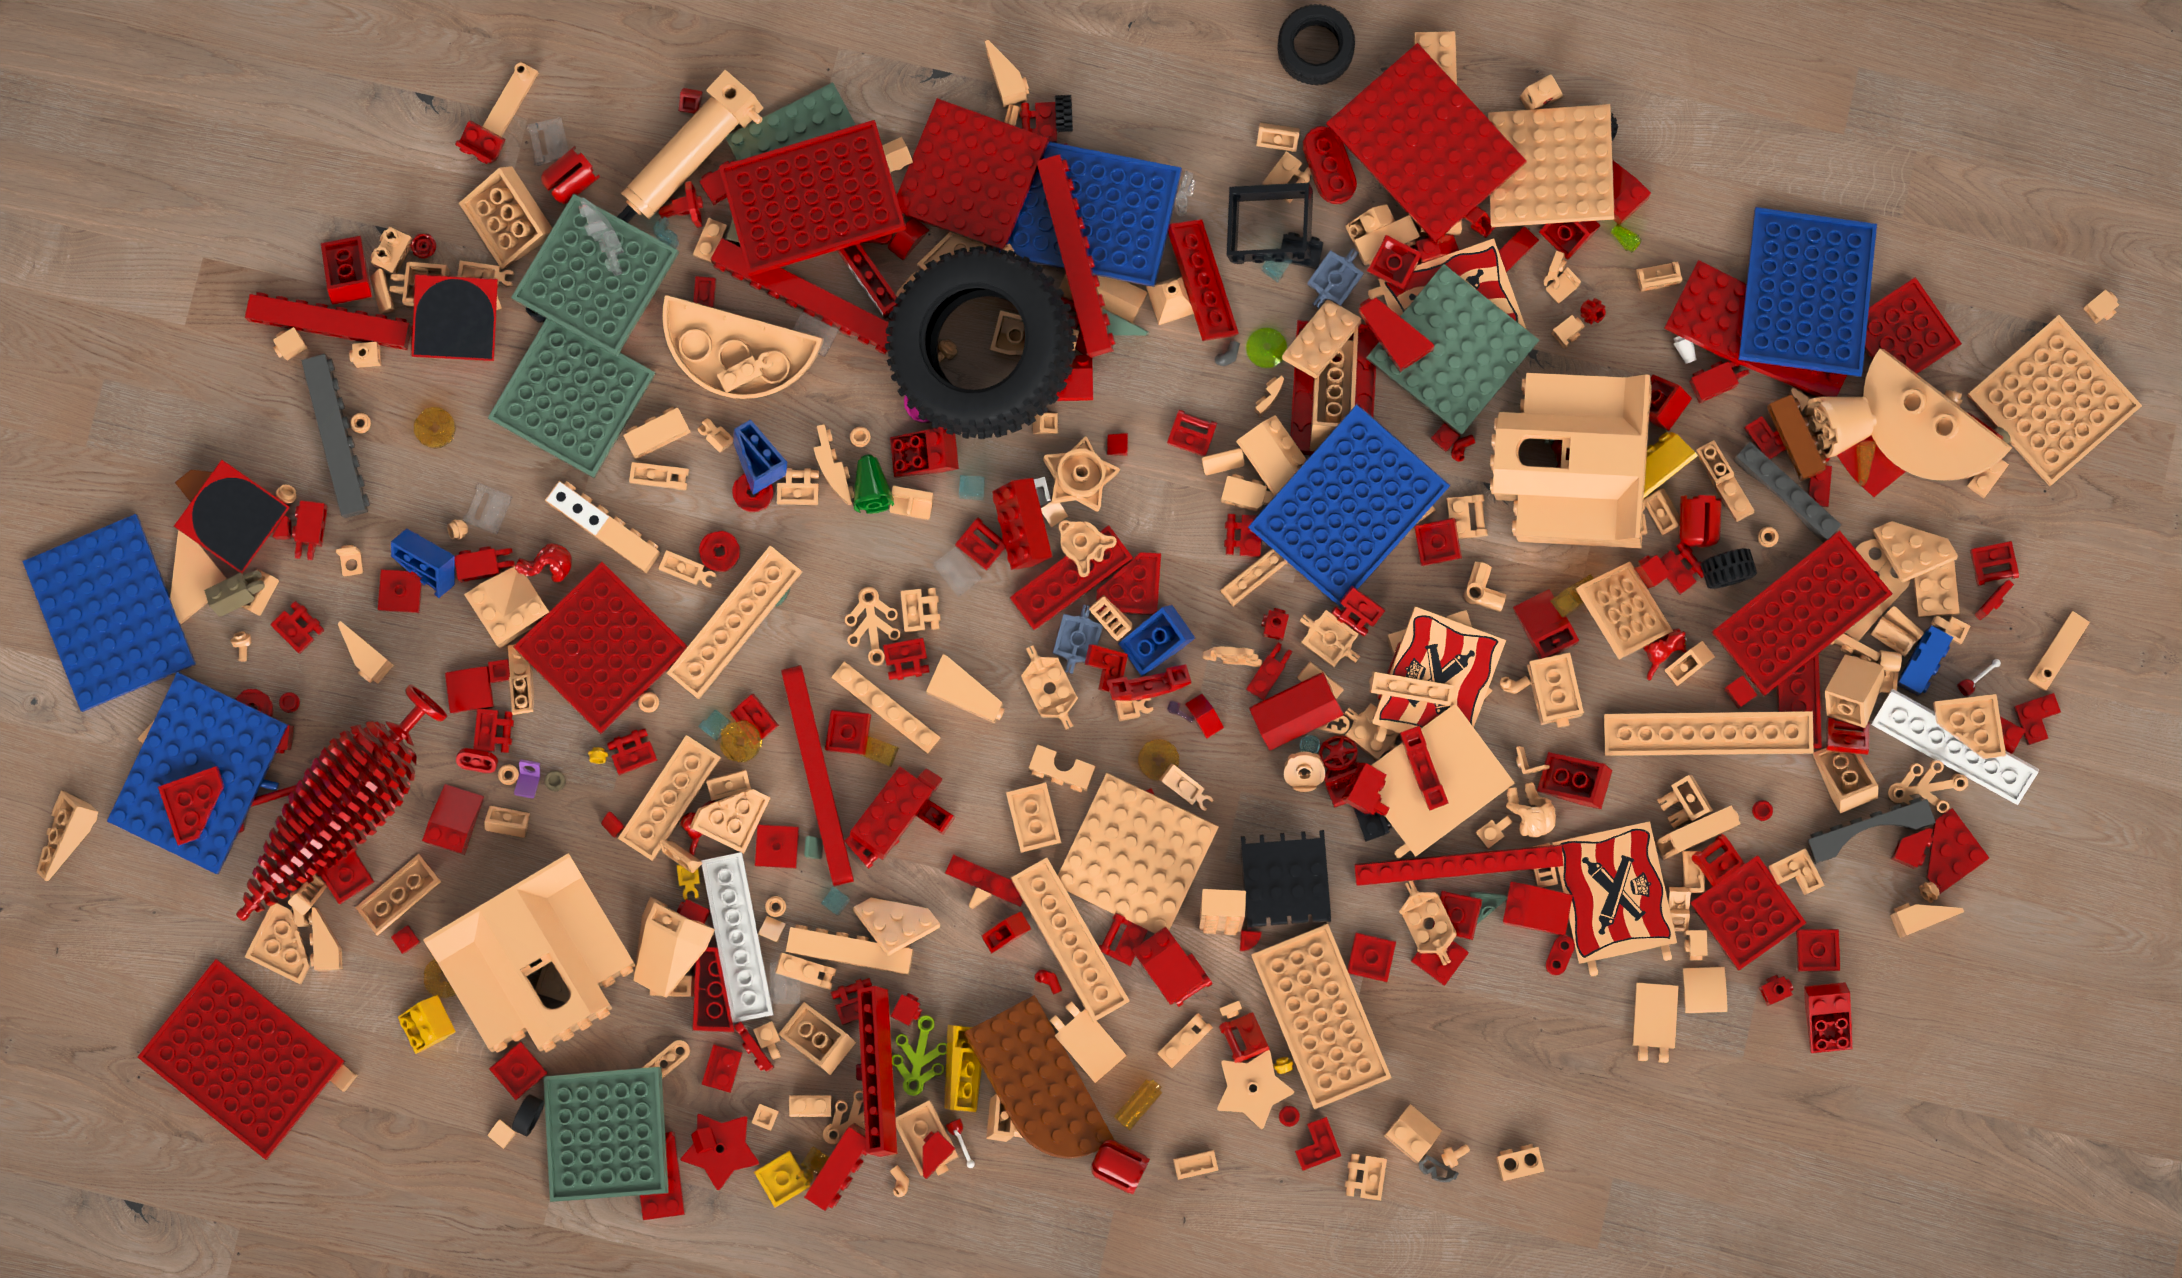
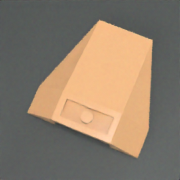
M650 897L642 915L633 981L663 997H667L707 949L715 929L699 921L690 920L667 908V904Z

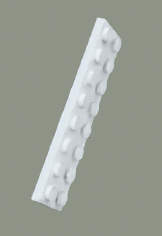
M1894 689L1890 691L1871 724L1927 756L1940 760L1947 767L2017 805L2039 772L2038 768L2005 751L2006 756L1983 759L1936 723L1934 711Z
M740 852L701 860L732 1022L738 1023L740 1021L772 1016L774 1014L743 854Z

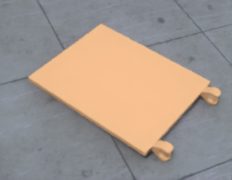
M1456 704L1421 728L1427 744L1426 747L1449 804L1429 811L1413 774L1403 742L1371 765L1387 774L1385 786L1378 793L1382 798L1381 803L1390 808L1385 817L1405 842L1403 846L1394 852L1397 858H1401L1409 851L1416 857L1515 784Z

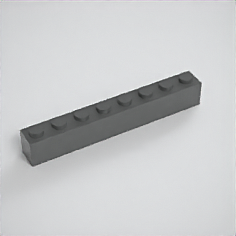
M326 354L301 360L341 516L345 519L367 513V506H370L367 494L363 493L362 487L365 486L362 474H358L357 467H360L358 457L353 455L352 448H355L352 436L348 435L347 429L350 428L348 418L343 416L342 409H345L342 397H339L337 390H340L337 378L333 377L332 371L335 370L332 358L329 359Z

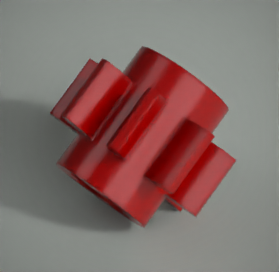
M1594 298L1593 301L1588 299L1582 304L1580 316L1584 318L1585 322L1592 325L1593 322L1599 323L1603 320L1606 311L1604 309L1605 306L1601 304L1602 301Z

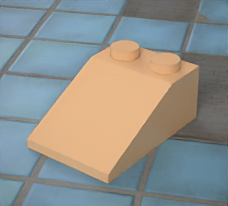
M989 40L985 41L986 53L1003 108L1008 107L1009 104L1015 105L1027 101L1026 95L1029 94V87L1026 77L1022 78L1015 66Z
M340 621L338 623L339 629L355 666L360 669L358 674L369 683L375 681L378 684L394 665Z
M1826 748L1813 753L1828 792L1840 814L1878 799V784L1860 754L1829 751Z
M1907 903L1895 908V913L1890 916L1899 938L1961 914L1964 910L1963 908L1919 904L1910 906Z
M803 1002L778 1034L829 1075L832 1074L856 1043L847 1033L805 1002Z

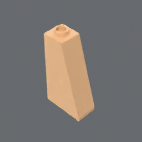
M942 655L927 688V694L992 723H995L996 719L1000 720L1005 710L1002 708L1003 703L948 656Z
M1731 805L1675 830L1654 842L1662 859L1665 860L1740 825L1739 816Z

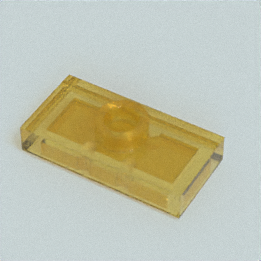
M868 736L866 754L860 756L892 767L899 748Z

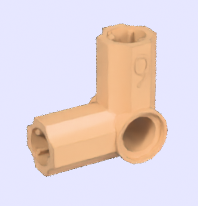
M1475 561L1463 594L1464 600L1469 604H1478L1501 612L1506 594L1485 588L1492 567ZM1469 590H1477L1479 597H1471Z

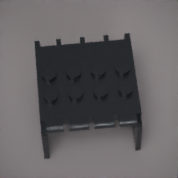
M1324 830L1319 831L1320 838L1306 839L1305 831H1301V840L1285 841V834L1280 833L1281 841L1264 842V834L1259 835L1260 843L1246 844L1245 836H1241L1240 850L1244 891H1246L1245 912L1247 931H1250L1252 927L1267 926L1266 918H1270L1271 926L1288 925L1287 916H1291L1292 924L1308 923V915H1312L1313 923L1325 922V925L1331 923Z

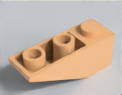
M312 907V912L309 913V924L312 925L313 929L309 939L314 953L310 956L311 966H314V970L317 971L343 969L342 948L319 909Z

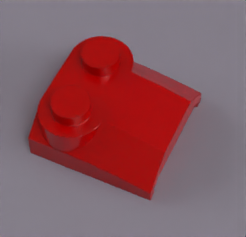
M1385 235L1367 272L1396 288L1404 290L1418 265L1422 253Z

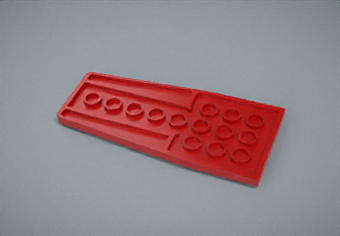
M1700 260L1697 261L1664 329L1720 357L1817 397L1838 396L1847 377L1845 374L1738 360L1746 283Z

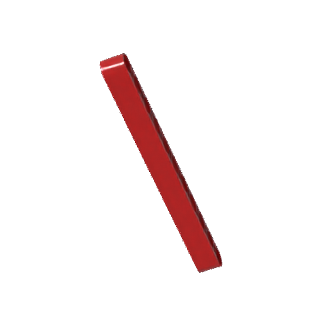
M801 665L782 669L781 673L834 887L854 882L803 669Z

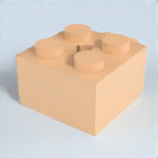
M407 262L405 275L391 274L390 277L394 281H404V287L390 286L389 292L403 294L402 303L407 307H414V274L450 276V269L447 265Z

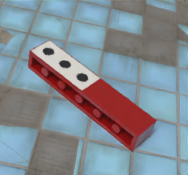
M860 243L837 250L883 318L889 316L893 307L898 305L894 302L897 296Z

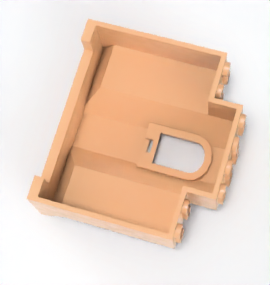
M1526 373V379H1522V391L1525 399H1521V413L1499 412L1498 418H1495L1494 421L1496 434H1492L1494 454H1491L1490 467L1493 470V478L1490 481L1491 494H1494L1496 500L1514 501L1513 511L1515 516H1517V520H1513L1512 523L1513 536H1516L1518 542L1642 548L1648 424L1652 391L1650 375L1605 377ZM1529 438L1563 440L1561 468L1523 465L1518 454L1521 443ZM1566 448L1570 449L1569 460H1566Z
M569 853L423 939L491 1052L496 1051L497 1053L507 1048L508 1042L512 1040L517 1042L524 1038L527 1031L540 1052L543 1050L549 1052L556 1047L555 1043L563 1040L565 1042L574 1036L573 1032L578 1029L583 1031L592 1026L591 1021L599 1018V1020L604 1019L610 1015L609 1011L612 1007L600 987L604 986L607 988L616 982L615 978L620 975L622 977L629 975L633 972L632 968L635 967L633 960ZM541 958L542 962L531 968L530 964ZM550 962H553L570 992L567 1002L555 1009H550L543 1005L527 978L528 975Z

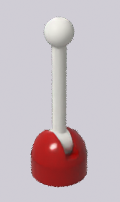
M1994 659L1992 664L1973 680L1964 679L1958 683L1959 691L1964 696L1969 697L1975 691V683L1994 667H1999L2001 664L2000 660Z
M960 1118L945 1126L951 1135L957 1136L967 1160L966 1165L968 1168H973L975 1162L971 1160L961 1137L963 1123Z

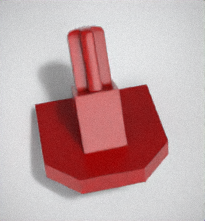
M691 181L685 182L686 196L672 200V204L661 207L658 213L662 219L675 215L684 216L690 214L694 225L697 228L703 227L700 209L703 208L702 197L697 195L696 188Z

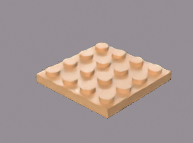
M1627 562L1576 588L1618 659L1673 632L1631 562Z

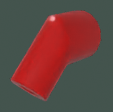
M1472 434L1454 442L1451 456L1457 462L1464 460L1465 448L1475 444Z
M1039 970L1035 973V980L1039 983L1048 984L1053 995L1063 991L1055 973L1047 970Z

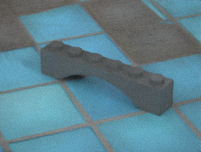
M1751 442L1734 458L1733 461L1746 473L1765 485L1789 506L1807 528L1823 543L1841 526L1833 516Z
M1919 797L1910 800V805L1902 807L1901 804L1890 807V812L1882 814V811L1870 814L1871 818L1863 821L1862 817L1851 820V825L1843 827L1840 824L1831 827V832L1823 834L1822 831L1811 834V839H1808L1807 842L1815 864L1835 858L1849 839L1868 828L1895 825L1917 830L1936 823L1928 800H1922Z

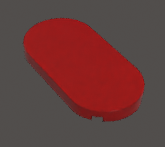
M1317 126L1311 129L1305 136L1303 151L1319 195L1331 204H1343L1350 200L1355 193L1357 180L1344 143L1329 127Z

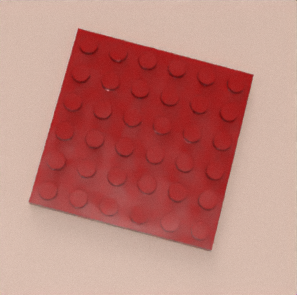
M937 98L912 157L913 163L909 164L897 193L902 215L992 248L993 246L998 247L999 250H1002L1009 241L1038 170L1037 161L1042 160L1049 143V138Z
M603 562L590 572L513 646L600 734L658 680L688 647Z

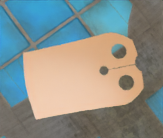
M1877 539L1860 543L1856 550L1873 571L1879 573V578L1893 594L1845 632L1856 641H1859L1877 619L1907 589L1910 580L1902 583L1899 578L1892 577L1890 573L1892 565ZM1873 547L1881 550L1882 554L1878 560H1873L1869 556V550Z

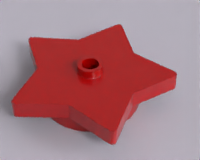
M698 1114L697 1129L711 1127L716 1145H723L724 1151L718 1153L715 1147L697 1154L693 1143L680 1160L705 1169L716 1190H721L735 1170L760 1164L746 1143L748 1117L743 1116L721 1123Z

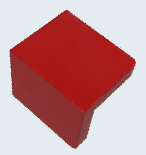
M1744 676L1739 677L1724 688V691L1738 709L1757 696Z

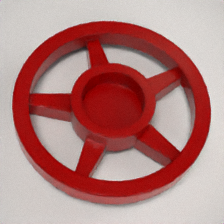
M1344 735L1333 736L1322 743L1319 749V756L1326 768L1343 770L1350 767L1356 761L1358 750L1355 742ZM1339 741L1337 745H1329L1331 742ZM1344 741L1350 743L1353 748H1345L1343 746ZM1327 748L1330 750V754L1323 759V750ZM1354 753L1352 759L1344 763L1347 754ZM1330 760H1334L1337 762L1340 761L1342 765L1336 766L1331 765L1327 762H1329Z

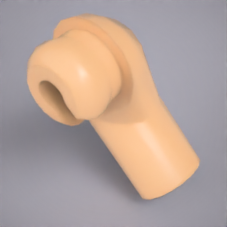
M1527 676L1518 681L1511 680L1509 677H1502L1500 680L1501 689L1513 694L1520 692L1531 684Z
M897 1165L890 1172L896 1179L893 1193L895 1196L901 1197L908 1192L909 1178Z

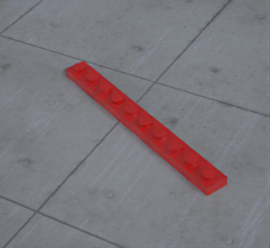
M1561 844L1354 864L1357 886L1564 866Z

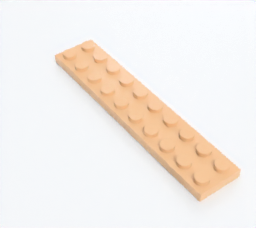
M1813 711L1604 714L1605 756L1813 754Z

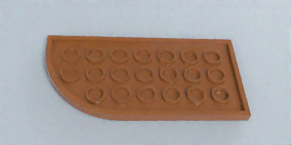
M1035 995L964 1032L967 1041L1015 1128L1034 1148L1050 1156L1070 1159L1090 1155L1098 1151L1101 1144L1106 1140H1114L1063 1045L1055 1037L1056 1033Z

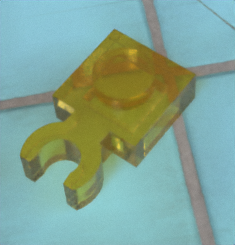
M814 1146L811 1147L800 1164L805 1169L797 1174L796 1179L799 1180L802 1175H805L807 1177L805 1185L808 1186L814 1179L813 1174L818 1176L829 1157Z

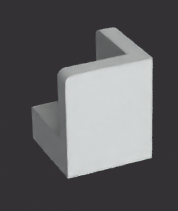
M1045 477L1034 479L1040 506H1044L1051 502Z

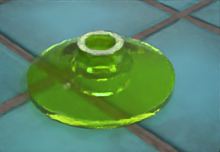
M1272 328L1256 330L1251 334L1246 345L1249 359L1261 368H1272L1283 361L1282 356L1287 350V343L1283 335ZM1265 343L1270 344L1271 348L1269 350L1263 348Z

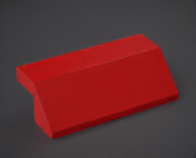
M1323 672L1249 707L1258 730L1270 751L1344 715L1333 694L1332 687Z

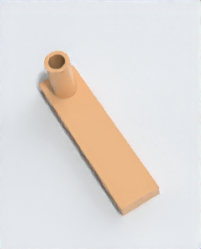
M522 62L516 64L512 77L482 127L502 137L539 74L537 70Z
M2072 611L2028 678V681L2046 691L2090 622Z
M1373 672L1369 679V692L1451 706L1454 685Z

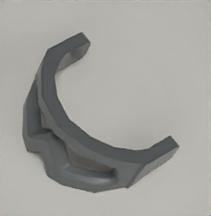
M1427 1154L1419 1162V1169L1425 1175L1431 1173L1432 1179L1436 1181L1451 1182L1453 1179L1456 1180L1459 1175L1458 1172ZM1429 1160L1447 1170L1446 1178L1437 1175L1436 1167L1426 1169L1424 1163Z

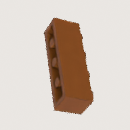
M1791 394L1770 403L1767 409L1800 482L1822 473L1826 469L1825 465L1827 463L1823 454H1819L1816 448L1818 443L1815 436L1810 435L1808 430L1810 426L1807 418L1802 417L1800 413L1801 405L1798 399H1794Z

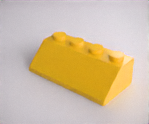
M1666 432L1659 437L1657 443L1647 446L1644 498L1698 456L1678 434Z

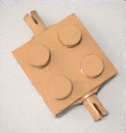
M1325 610L1322 616L1315 621L1305 614L1300 619V622L1309 628L1308 634L1301 644L1333 668L1345 656L1355 663L1361 657L1351 650L1352 644L1359 634L1345 623L1339 622L1337 617L1329 611Z
M1370 703L1366 710L1359 715L1349 707L1344 715L1349 717L1353 724L1346 733V737L1353 740L1358 747L1376 761L1385 752L1397 747L1395 742L1400 734L1398 732L1387 729L1383 742L1374 739V734L1379 726L1371 723L1377 709L1376 706Z

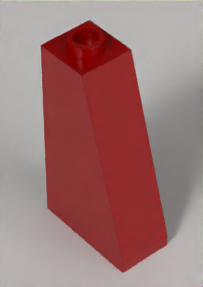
M1368 298L1360 304L1359 314L1399 372H1402L1434 350L1435 346L1430 340L1378 298L1373 300Z

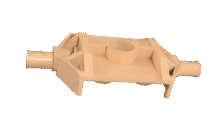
M1034 645L1026 648L1031 658V663L1021 677L1040 716L1043 718L1061 719L1065 730L1069 729L1066 721L1070 728L1073 727L1068 713L1077 702L1078 697L1059 659L1038 656ZM1047 683H1053L1056 690L1052 694H1047L1044 691V686Z
M1409 881L1405 886L1410 893V897L1399 913L1403 915L1418 947L1417 951L1419 953H1437L1442 964L1447 965L1451 960L1446 951H1448L1447 948L1457 933L1439 895L1435 892H1419L1414 882ZM1430 918L1434 919V927L1426 929L1425 922Z

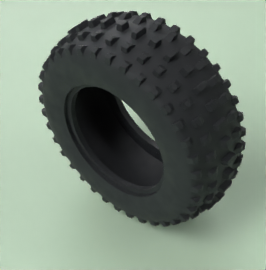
M982 246L970 247V252H967L965 248L954 250L955 255H951L949 252L939 256V262L935 260L925 264L927 267L925 271L921 269L913 275L915 280H910L903 286V289L906 291L904 294L900 293L896 297L894 302L898 305L897 307L894 306L890 312L889 318L893 320L889 321L886 328V334L890 336H887V342L889 343L885 344V350H889L888 357H891L887 359V364L891 366L892 372H894L891 375V379L894 382L897 381L898 385L901 386L898 389L899 395H906L909 399L907 406L910 409L915 407L919 411L918 417L923 421L927 418V420L932 422V427L938 429L940 426L944 430L947 428L946 433L950 435H961L962 432V437L969 439V436L976 438L977 434L978 439L991 438L993 433L995 437L999 438L1001 435H1007V430H1010L1011 433L1021 430V425L1024 423L1028 426L1036 421L1035 416L1037 414L1042 416L1048 411L1046 406L1048 404L1052 405V403L1054 404L1059 397L1056 394L1066 387L1067 383L1064 379H1068L1073 369L1069 365L1072 364L1076 352L1072 351L1074 349L1072 342H1077V337L1072 335L1073 328H1071L1075 326V321L1070 319L1069 314H1067L1071 306L1064 304L1061 299L1064 292L1061 288L1057 290L1053 285L1055 279L1052 276L1047 278L1042 273L1043 268L1040 265L1035 267L1033 263H1029L1030 259L1024 256L1022 259L1019 255L1015 256V252L1011 250L1007 252L1002 249L999 253V248L994 246L993 249L992 247H986L985 251ZM991 296L1012 302L1022 318L1025 330L1024 349L1017 366L1005 379L987 388L971 390L954 386L943 373L937 353L939 333L945 320L958 306L974 298Z

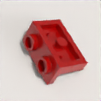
M468 121L461 139L456 141L455 145L460 147L459 150L469 155L473 154L477 157V160L488 164L497 160L506 139L473 121Z

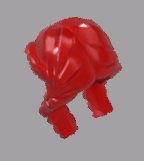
M549 543L539 551L534 561L519 558L515 565V570L525 576H535L542 571L545 565L549 564L552 580L554 582H561L570 572L572 557L565 547Z

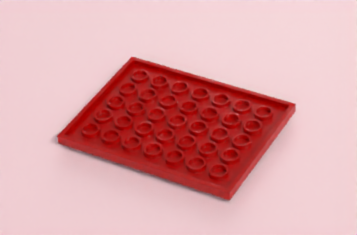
M1418 43L1326 122V125L1435 243L1527 163V160Z
M875 120L719 166L749 277L906 230Z
M218 959L214 960L137 1057L265 1160L271 1156L331 1078L345 1063L344 1059Z

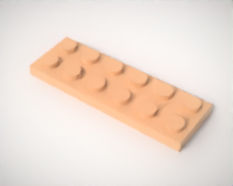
M686 735L618 839L651 861H654L661 850L659 841L661 839L668 840L721 757Z

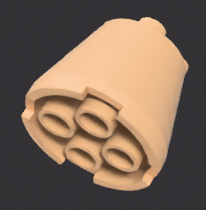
M1865 396L1816 397L1810 399L1805 407V414L1808 415L1810 426L1808 430L1810 435H1814L1817 440L1818 447L1816 448L1819 454L1822 453L1825 458L1834 457L1866 439L1872 434L1873 426L1877 424L1876 416L1871 414L1868 399Z

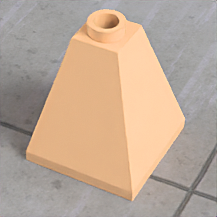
M1182 275L1158 282L1155 287L1146 286L1158 325L1194 314Z

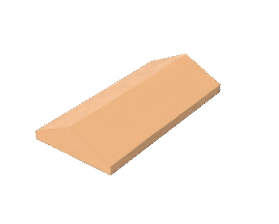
M1065 274L1059 289L1061 288L1064 292V297L1073 301L1067 275ZM1098 276L1100 286L1097 287L1098 293L1103 295L1105 306H1102V308L1133 323L1148 292L1126 281Z
M418 854L355 908L378 936L441 881L422 856Z

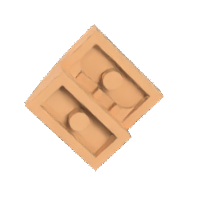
M1725 967L1683 968L1685 1013L1727 1012Z

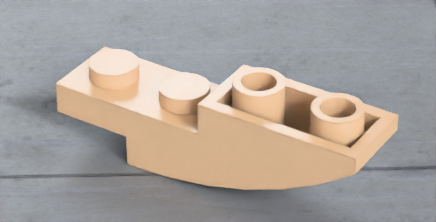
M825 424L819 425L817 430L821 446L813 448L823 475L835 493L845 503L851 505L854 491L852 486L848 487L847 479L850 478L848 467H844L842 462L834 463V461H837L835 449H831L829 443L833 441L831 430H826Z
M1713 440L1696 449L1718 496L1722 498V503L1725 508H1728L1734 520L1738 522L1753 514L1754 509L1735 479L1734 472L1716 442Z
M516 644L508 645L509 683L513 715L533 712L534 709L532 666L513 648Z

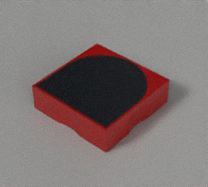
M414 274V310L410 356L494 361L498 279Z
M221 460L173 527L239 573H243L290 507Z

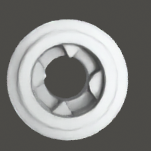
M1680 336L1673 338L1675 341L1673 344L1685 364L1697 360L1694 343Z

